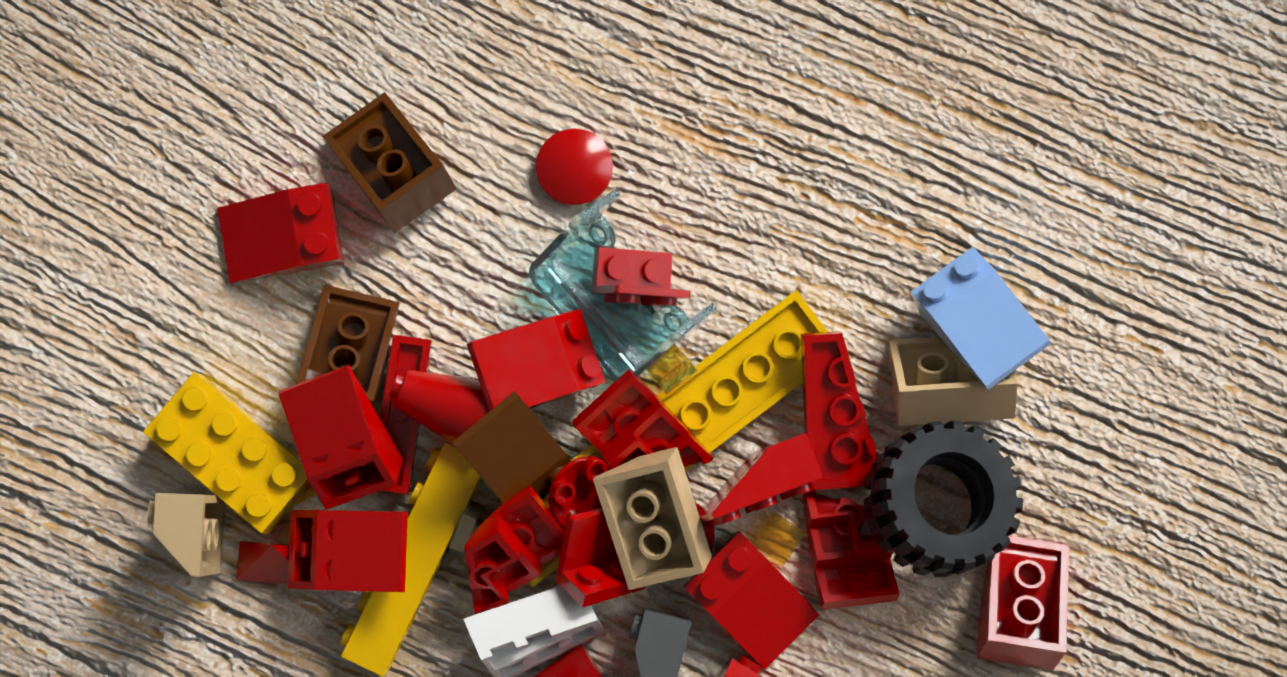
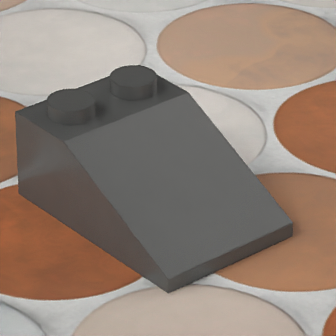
M644 607L643 615L635 613L629 638L636 640L635 653L640 677H678L692 623L689 618Z

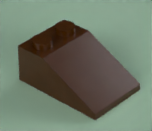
M385 92L322 136L394 234L457 189L444 165Z
M324 285L296 384L349 365L375 409L400 302Z
M515 391L452 442L503 503L529 485H531L541 499L545 498L549 494L551 484L557 473L567 463L571 462V459Z

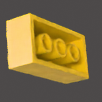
M197 372L191 374L143 431L145 435L262 534H270L292 509L299 497L311 486L305 474L300 456L208 378Z

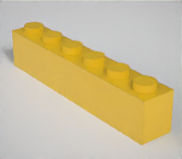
M444 443L442 449L434 448L426 464V468L431 470L425 484L417 483L408 502L414 505L407 519L405 592L365 591L357 606V610L361 611L362 614L356 626L348 625L339 644L345 647L341 657L382 677L388 674L442 563V559L451 544L461 515L473 499L482 480L481 476L459 450L448 443Z

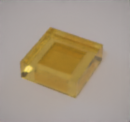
M674 346L646 368L666 395L697 372L692 362L677 346Z
M772 511L752 541V544L782 565H785L806 533Z

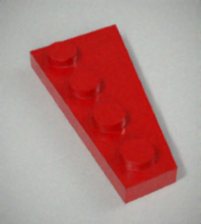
M834 331L801 334L804 433L807 434L823 478L811 482L813 490L865 486L867 476L874 472L872 464L877 458V451L869 432L864 406L858 394L855 383L856 379L843 333Z

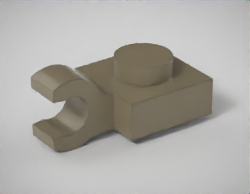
M471 500L463 511L449 549L442 559L443 567L447 568L452 558L458 557L464 563L461 574L464 576L468 574L464 545L484 522L481 520L485 508L484 505Z

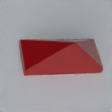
M240 541L236 580L288 584L289 545Z

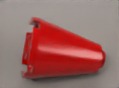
M407 369L405 376L396 375L389 394L390 397L396 398L394 402L395 408L453 446L452 442L489 412L479 380L475 378Z

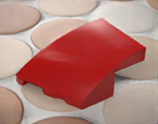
M630 369L622 374L572 420L574 427L601 451L607 466L611 469L639 456L675 447L678 448L684 467L697 462L706 464L714 459L711 453L682 421Z
M531 485L512 496L497 508L478 527L464 545L474 615L506 605L509 592L541 576V565L561 555L566 529L561 527L553 518L549 508Z
M815 490L803 493L809 551L821 610L897 601L900 593L891 563L893 551L889 550L884 553L877 544L882 540L879 532L871 533L867 522L873 519L872 512L864 511V506L844 497L836 500L816 494Z

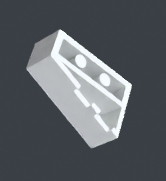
M560 585L463 619L481 661L493 677H514L605 633L593 605L582 608Z

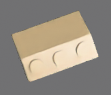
M940 337L889 340L892 393L898 427L926 425L929 422L935 421L948 423L949 421L970 422L1015 418L1018 386L1015 371L987 390Z
M677 447L639 456L594 477L593 481L629 590L704 573L712 555Z
M155 493V501H150L148 506V524L153 525V534L191 576L201 577L221 573L225 502L217 495Z

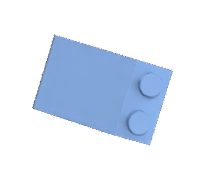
M973 246L910 292L921 317L987 390L1051 344L1049 338L1000 275Z

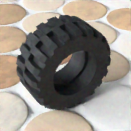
M941 421L929 422L923 427L918 426L893 441L884 448L885 452L877 456L872 464L874 472L867 476L864 487L866 490L871 491V494L863 499L864 511H871L873 519L867 523L871 533L879 532L882 540L877 544L884 553L892 550L896 554L893 561L901 567L911 564L913 565V573L923 576L929 573H933L935 577L959 575L995 558V554L1004 551L1010 544L1008 536L1016 533L1020 524L1019 519L1014 516L1023 511L1024 499L1017 497L1016 492L1022 488L1020 476L1013 477L1010 468L1015 466L1010 455L1006 457L1001 455L998 450L1002 445L994 438L988 441L982 438L984 435L983 430L975 426L964 430L963 422L949 421L944 425ZM931 464L945 467L955 473L965 484L971 499V516L967 527L961 533L955 535L943 533L927 523L920 514L915 502L914 485L919 470L924 466Z

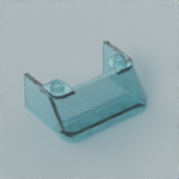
M617 189L579 213L529 268V275L533 285L558 315L581 309L599 364L615 381L628 369L637 377L641 376L717 309L711 303L690 319L678 306H664L655 311L652 306L641 305V298L640 303H605L604 295L591 294L594 247L613 248L616 242L614 229L602 214L621 195Z

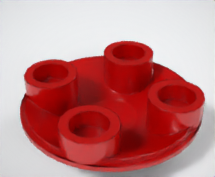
M565 129L555 133L542 145L536 160L537 178L543 190L554 201L568 205L585 204L599 197L608 188L613 172L612 157L606 144L594 133L583 129Z
M594 456L580 457L567 463L555 476L549 490V510L553 518L564 529H566L570 516L602 507L593 479L611 470L605 460Z

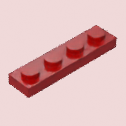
M393 334L380 420L402 456L403 463L396 485L383 489V491L409 494L420 423L395 408L394 402L396 398L390 397L389 394L397 374L405 376L407 369L428 372L433 341L429 339Z

